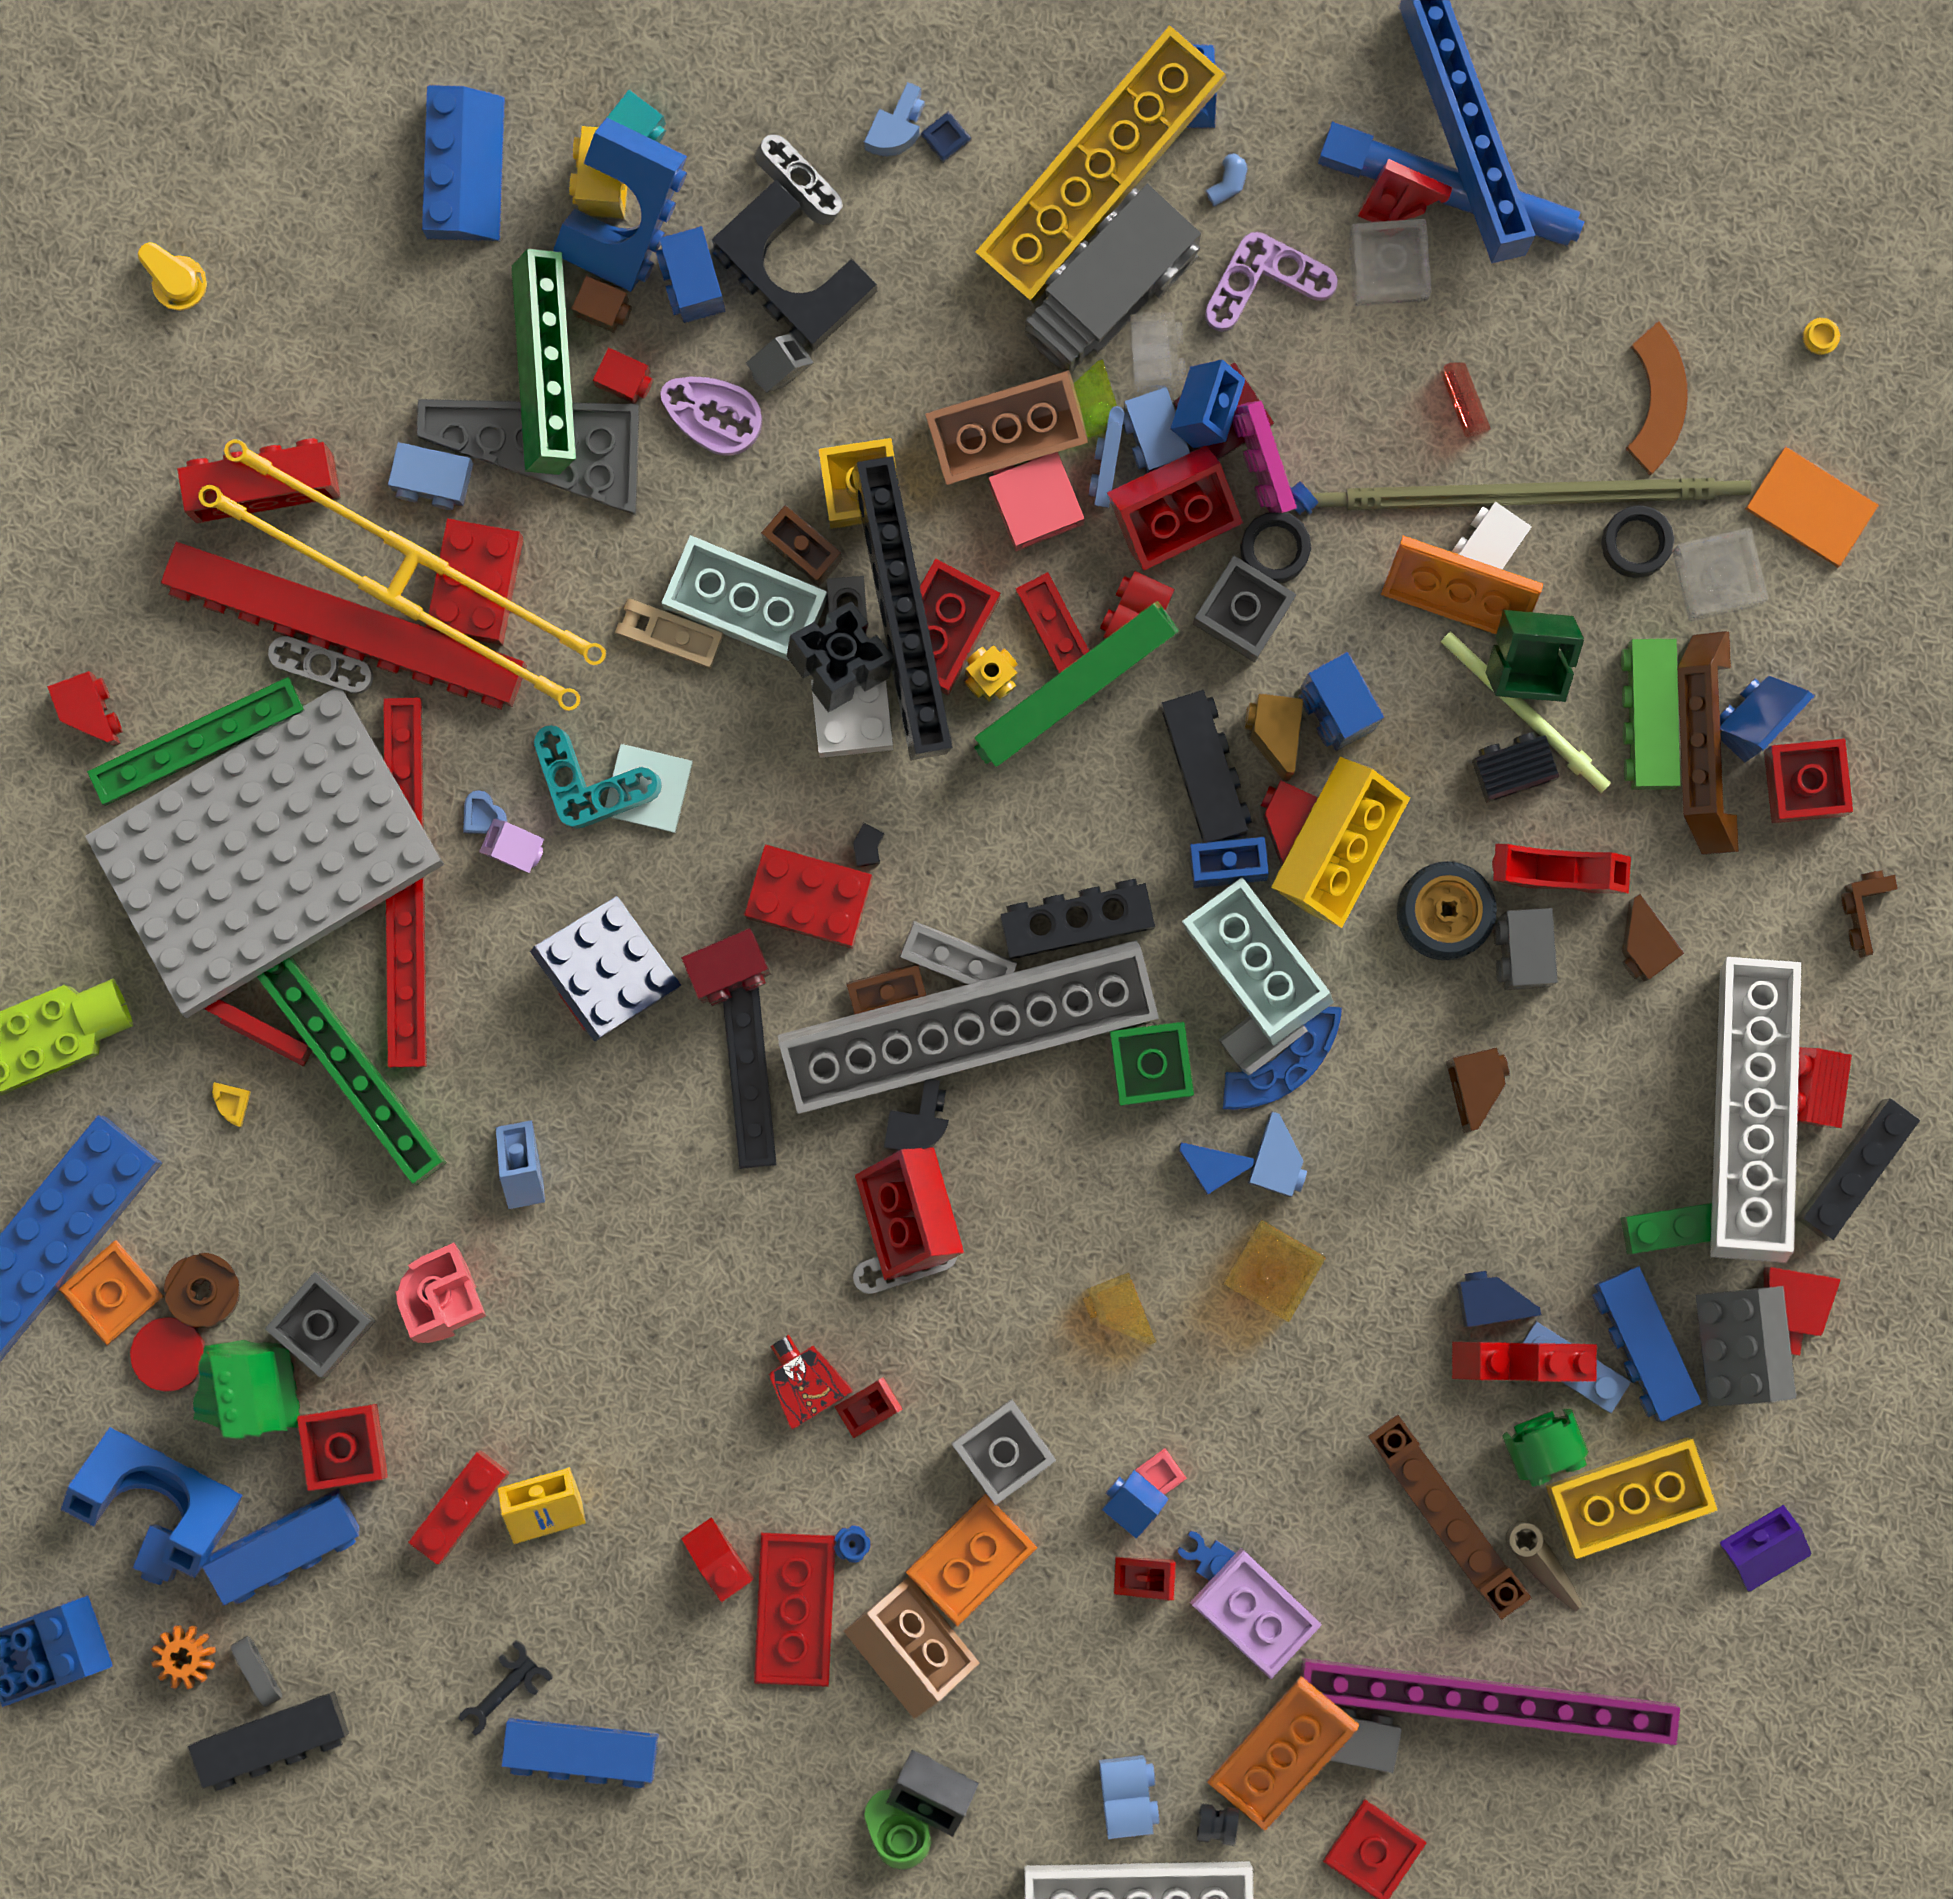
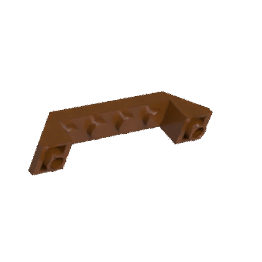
M1728 631L1693 635L1677 668L1683 815L1702 855L1739 852L1737 815L1724 813L1718 670L1731 668L1730 634Z
M1398 1414L1367 1436L1383 1462L1497 1616L1503 1620L1529 1601L1532 1597L1510 1567L1506 1566L1421 1450L1419 1442Z

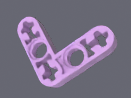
M1249 233L1239 244L1208 303L1205 313L1206 321L1210 327L1217 331L1231 329L1239 319L1262 273L1318 301L1326 300L1334 294L1338 283L1337 276L1328 266L1263 233ZM1256 241L1262 243L1261 250L1266 254L1264 256L1258 254L1255 257L1251 266L1258 268V271L1255 273L1248 266L1237 264L1236 262L1238 259H1241L1245 263L1250 253L1249 248L1245 246L1247 244L1254 245ZM1293 258L1298 264L1299 269L1297 273L1293 276L1282 275L1278 270V262L1281 259ZM1305 265L1312 267L1308 275L1317 279L1321 274L1328 277L1326 283L1331 287L1329 289L1322 288L1318 292L1314 290L1315 283L1305 278L1304 285L1297 281L1303 275ZM1234 273L1245 274L1249 279L1248 288L1240 292L1234 291L1229 286V277ZM1221 291H1224L1231 298L1242 301L1238 305L1233 300L1228 310V314L1232 318L1230 320L1224 318L1220 323L1215 320L1216 313L1212 310L1214 307L1220 309L1223 306L1226 296H1220L1219 294Z

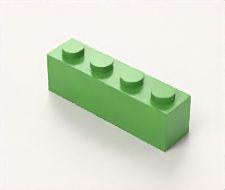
M1632 639L1627 644L1628 649H1622L1621 652L1622 671H1628V686H1623L1622 705L1623 708H1629V722H1624L1623 742L1624 744H1630V759L1624 760L1625 781H1631V790L1676 789L1680 786L1677 639Z

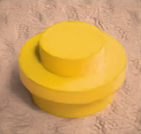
M1827 318L1812 320L1803 331L1804 345L1810 352L1817 355H1825L1832 352L1840 341L1839 328L1833 321Z

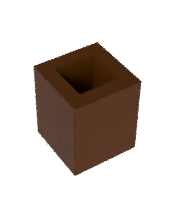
M586 276L572 306V312L575 317L615 333L618 325L624 326L626 324L632 306L627 304L629 299L626 292Z

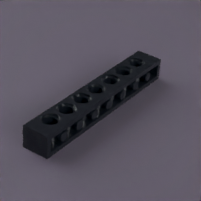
M890 456L857 462L852 470L887 648L894 657L892 673L910 761L945 755L953 747L894 457Z

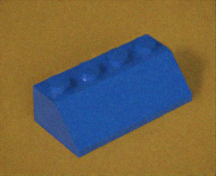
M427 85L422 231L427 239L500 241L504 96L465 86Z

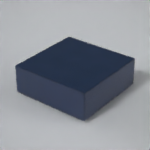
M949 110L920 133V136L943 163L972 141V138Z

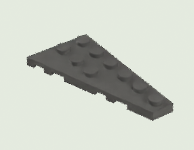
M418 399V438L636 515L639 404L572 403L576 459L560 475L525 472L520 401Z

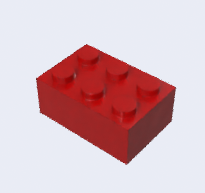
M1207 446L1199 448L1107 492L1129 551L1143 571L1243 524L1221 463Z
M447 518L439 558L448 562V566L512 602L524 538L520 531ZM436 573L429 615L475 641L503 645L510 611L447 575ZM426 624L427 628L438 631L435 628Z
M935 558L920 586L941 692L949 696L967 663L966 660L973 652L1000 601L1001 593Z
M765 844L744 916L749 920L853 949L873 876L869 873Z

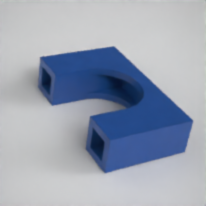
M606 118L594 132L584 164L621 181L634 193L641 209L640 225L632 228H617L574 209L563 222L553 251L562 252V259L630 292L639 281L646 282L654 265V262L649 260L651 253L659 249L661 245L659 238L665 236V233L660 231L663 221L666 223L669 221L676 206V202L671 200L674 191L677 193L680 191L687 176V172L682 170L687 156Z
M109 1427L67 1487L61 1510L95 1526L112 1500L124 1491L144 1488L164 1494L178 1507L182 1519L169 1537L161 1561L195 1578L234 1519L242 1494L232 1490L227 1485L220 1484L206 1477L193 1468L167 1457L164 1453L134 1440L131 1436Z

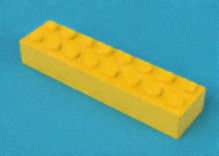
M1169 25L975 253L1035 304L1045 292L1048 286L1045 282L1050 275L1071 256L1083 241L1086 240L1088 242L1097 232L1096 229L1099 224L1120 205L1124 198L1227 80L1226 74Z

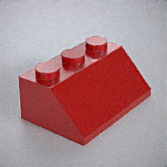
M934 1147L902 1149L855 1174L884 1280L939 1266L964 1253Z

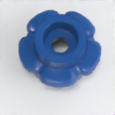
M1299 481L1294 487H1290L1297 507L1294 510L1299 515L1304 511L1312 514L1311 510L1319 502L1305 485Z
M850 1526L849 1529L842 1528L835 1536L836 1545L834 1550L840 1559H847L850 1563H856L861 1561L870 1550V1539L865 1535V1530L859 1526ZM851 1540L855 1542V1546L853 1548L849 1547V1542Z

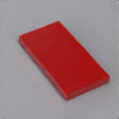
M761 1532L755 1684L829 1687L835 1569L834 1546L836 1545L834 1535Z

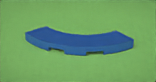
M1329 1006L1304 1024L1307 1029L1305 1034L1291 1043L1279 1056L1261 1066L1252 1074L1247 1075L1243 1071L1225 1072L1222 1109L1238 1110L1265 1105L1284 1097L1301 1086L1315 1073L1329 1053L1338 1032L1342 1007Z

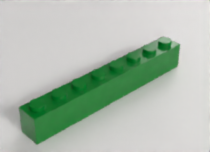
M290 956L257 976L410 1182L414 1185H419L444 1166L447 1162L293 957Z

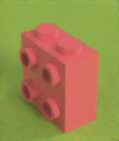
M1058 452L1028 460L1027 463L1017 467L1012 465L993 471L994 476L989 477V487L1015 551L1084 525L1085 518Z

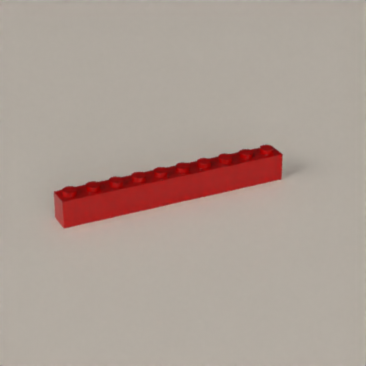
M177 541L174 544L161 583L170 589L168 595L176 599L189 602L191 596L205 601L203 607L220 614H224L226 609L238 612L239 616L237 619L255 626H259L260 621L273 624L272 631L283 636L293 638L295 632L308 636L307 643L324 649H328L330 644L343 649L342 655L359 661H363L365 656L377 660L376 667L394 674H398L399 668L412 672L411 679L422 684L432 686L435 680L447 684L446 691L454 695L467 698L470 692L482 696V704L498 710H502L504 704L513 707L523 679L441 632ZM496 652L522 668H527L524 661Z

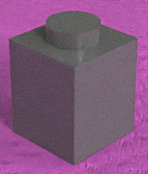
M792 333L775 337L746 362L752 371L753 379L766 393L784 388L814 363L802 344L795 339Z

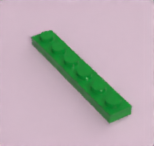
M286 677L87 771L102 805L107 806L247 740L259 732L305 710L291 679Z

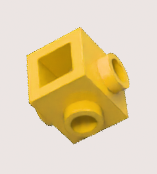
M994 645L987 651L984 647H981L966 660L969 666L965 669V674L968 677L965 683L977 698L984 695L990 702L997 696L1001 700L1016 687L1013 681L1017 679L1018 673L1014 668L1018 666V663L1005 648L999 652ZM991 664L997 666L999 673L995 677L987 676L984 672L986 666Z

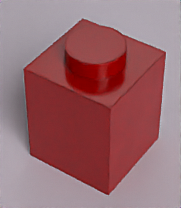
M608 347L593 378L595 387L632 404H636L639 397L646 398L652 386L653 378L649 377L651 371L648 365Z

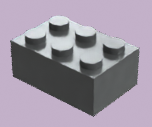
M1778 1286L1696 1295L1708 1407L1771 1403L1796 1399L1784 1287Z

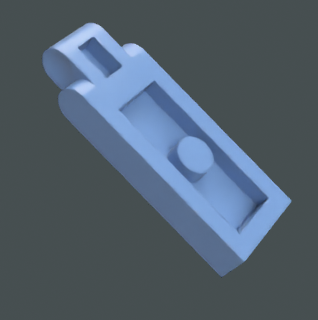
M1114 406L1110 410L1106 437H1098L1095 459L1102 460L1099 475L1092 474L1088 495L1096 497L1094 504L1096 506L1109 508L1110 504L1107 492L1112 491L1124 419V410L1119 406Z

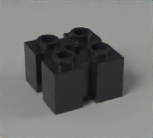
M852 601L827 614L824 627L819 628L816 622H813L791 634L789 638L786 657L803 679L809 675L814 678L811 690L828 713L852 700L855 687L860 685L864 692L889 679L893 664V655L878 635L870 639L867 637L868 622Z

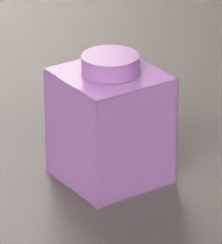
M493 819L479 853L515 869L530 873L531 868L535 867L541 859L543 853L541 845L544 839L506 821Z

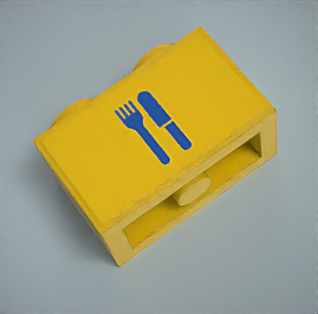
M570 1467L498 1488L502 1517L513 1544L586 1524L581 1496Z

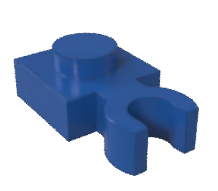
M1189 1531L1188 1535L1196 1540V1550L1187 1552L1181 1547L1177 1550L1187 1560H1199L1201 1563L1195 1571L1209 1581L1235 1555L1234 1551L1217 1540L1214 1541L1209 1549L1205 1546L1202 1536L1195 1531Z

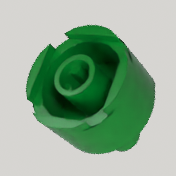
M1562 1409L1565 1416L1556 1418L1553 1411L1546 1412L1514 1426L1516 1434L1510 1436L1507 1431L1502 1435L1520 1480H1529L1532 1487L1549 1482L1552 1479L1551 1474L1564 1469L1567 1473L1574 1472L1587 1465L1585 1457L1589 1451L1572 1409Z

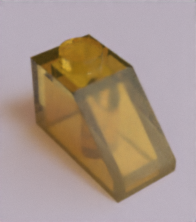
M1129 1272L1086 1289L1089 1296L1082 1299L1090 1319L1098 1317L1100 1324L1148 1345L1156 1342Z

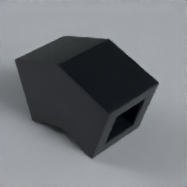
M863 823L853 842L857 867L880 864L878 847L885 834L866 823Z

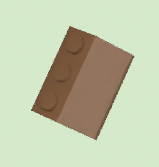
M909 1576L844 1630V1633L914 1719L938 1703L980 1664Z

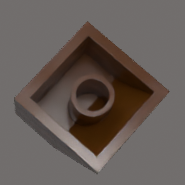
M1497 1047L1446 1061L1463 1133L1480 1128L1506 1085L1505 1077L1510 1075L1507 1059L1504 1054H1498Z

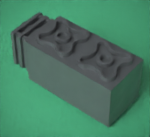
M1148 183L1140 191L1134 188L1120 205L1099 224L1096 229L1098 234L1089 244L1086 240L1083 241L1071 256L1050 275L1045 282L1048 286L1045 289L1046 293L1043 304L1025 321V333L1032 344L1054 365L1065 371L1069 370L1070 374L1093 350L1098 354L1154 295L1161 298L1199 257L1197 253L1200 250L1201 233Z

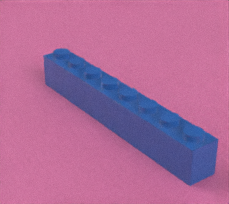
M1401 0L1399 5L1401 15L1491 263L1525 256L1536 235L1450 0Z

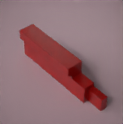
M221 999L203 1008L222 1018L220 1023L303 1067L312 1053L308 1044Z

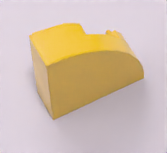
M214 1082L212 1092L219 1112L231 1124L242 1127L251 1091Z

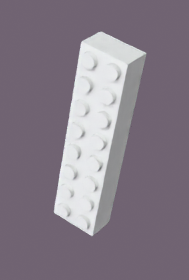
M1726 957L1720 969L1710 1257L1786 1263L1793 1253L1801 962Z

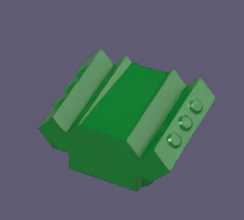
M240 1340L204 1346L198 1367L200 1374L198 1390L193 1400V1419L219 1428L223 1437L244 1439V1435L260 1436V1434L269 1431H287V1427L299 1428L297 1416H300V1403L296 1395L297 1384L293 1377L294 1366L290 1359L289 1350L284 1345L271 1342L253 1343Z

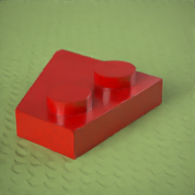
M1388 159L1361 204L1357 216L1391 231L1403 225L1405 220L1424 214L1427 206L1438 200L1442 204L1448 201L1453 187Z

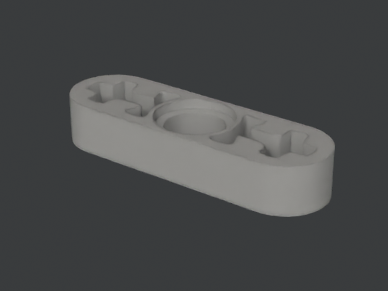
M288 636L275 639L268 650L269 659L275 667L351 693L365 692L373 682V671L365 662ZM287 643L291 644V651L303 656L304 648L310 649L303 661V671L297 669L301 664L299 661L287 659L285 664L281 663L282 657L277 654L278 648H285ZM323 654L329 657L331 669L327 674L318 676L312 671L311 662L317 655ZM339 659L345 661L341 666L343 669L355 671L356 667L360 666V673L365 676L364 682H357L355 687L350 686L351 679L339 674L338 682L332 681L339 668Z
M878 1257L861 1262L854 1270L853 1280L855 1286L860 1291L873 1294L948 1270L955 1264L957 1257L947 1261L945 1265L932 1267L928 1271L922 1272L921 1270L908 1277L894 1278L895 1281L887 1283L884 1277L876 1279L877 1286L870 1288L868 1283L861 1284L859 1277L864 1275V1268L870 1266L872 1271L881 1270Z

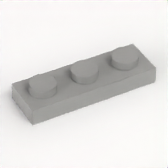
M913 921L900 953L901 958L967 984L1014 973L1017 965L1016 961Z

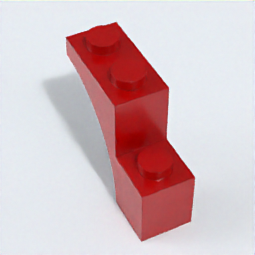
M1495 844V856L1492 860L1493 881L1530 889H1572L1586 893H1629L1631 856L1613 852L1563 851L1512 844Z
M1452 1342V1379L1597 1382V1344Z

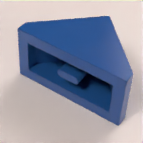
M1183 1142L1180 1143L1178 1150L1206 1195L1251 1168L1254 1163L1253 1158Z

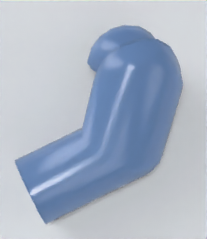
M1229 154L1224 158L1222 162L1224 166L1223 180L1205 190L1213 206L1238 194L1243 188L1247 165L1245 160L1237 154Z

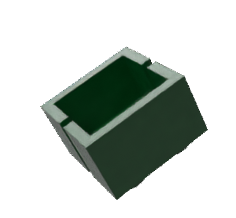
M1503 610L1495 637L1498 645H1493L1485 672L1495 696L1566 702L1574 676L1571 667L1576 668L1584 643V637L1574 616Z

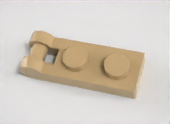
M627 599L624 606L626 614L623 622H618L615 634L711 669L724 636L722 632L636 600ZM640 616L649 619L645 631L636 628Z

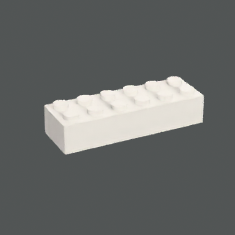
M1250 1861L1025 1866V1899H1253L1252 1866Z

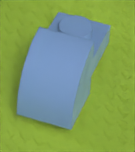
M907 82L893 115L879 109L864 141L866 151L880 156H893L908 150L916 142L920 135L919 126L910 123V120L918 121L925 104L924 101L920 100V87Z

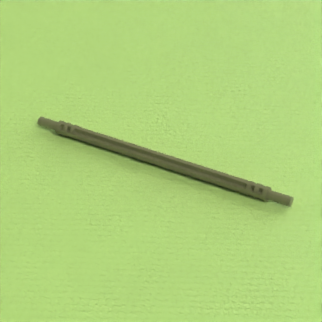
M1714 478L1373 487L1347 488L1346 492L1312 493V495L1319 502L1314 508L1347 507V510L1493 506L1495 502L1501 506L1685 501L1714 500L1715 496L1751 495V481H1715Z

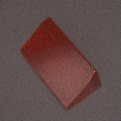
M1464 362L1445 364L1441 371V376L1465 437L1471 438L1490 431L1489 422L1466 364Z

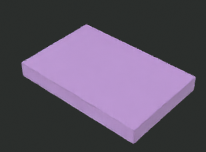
M1242 1548L1235 1553L1190 1602L1270 1679L1279 1672L1322 1625Z

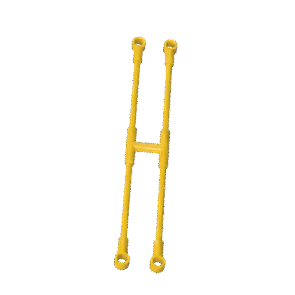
M234 439L227 442L224 454L230 461L242 462L263 475L269 474L384 540L385 544L406 556L387 588L367 576L362 577L250 514L247 512V508L224 496L216 486L206 485L200 490L199 500L201 504L209 508H217L238 521H246L358 585V589L395 610L404 613V615L415 621L421 620L534 684L535 689L558 701L560 707L564 710H574L580 705L581 696L575 689H565L542 675L538 677L423 612L422 607L407 600L401 594L417 565L420 563L439 575H447L560 639L559 642L584 656L585 661L591 665H599L606 658V650L601 644L589 643L568 630L563 631L451 568L448 566V562H445V560L410 540L396 534L392 530L389 532L294 479L273 467L272 462L249 450L243 441ZM234 444H240L243 449L242 455L238 458H233L230 454V448ZM213 489L217 493V499L214 503L209 504L205 500V493ZM592 647H598L602 652V656L598 661H591L588 657V652ZM567 692H571L576 696V703L571 707L563 703L562 698Z

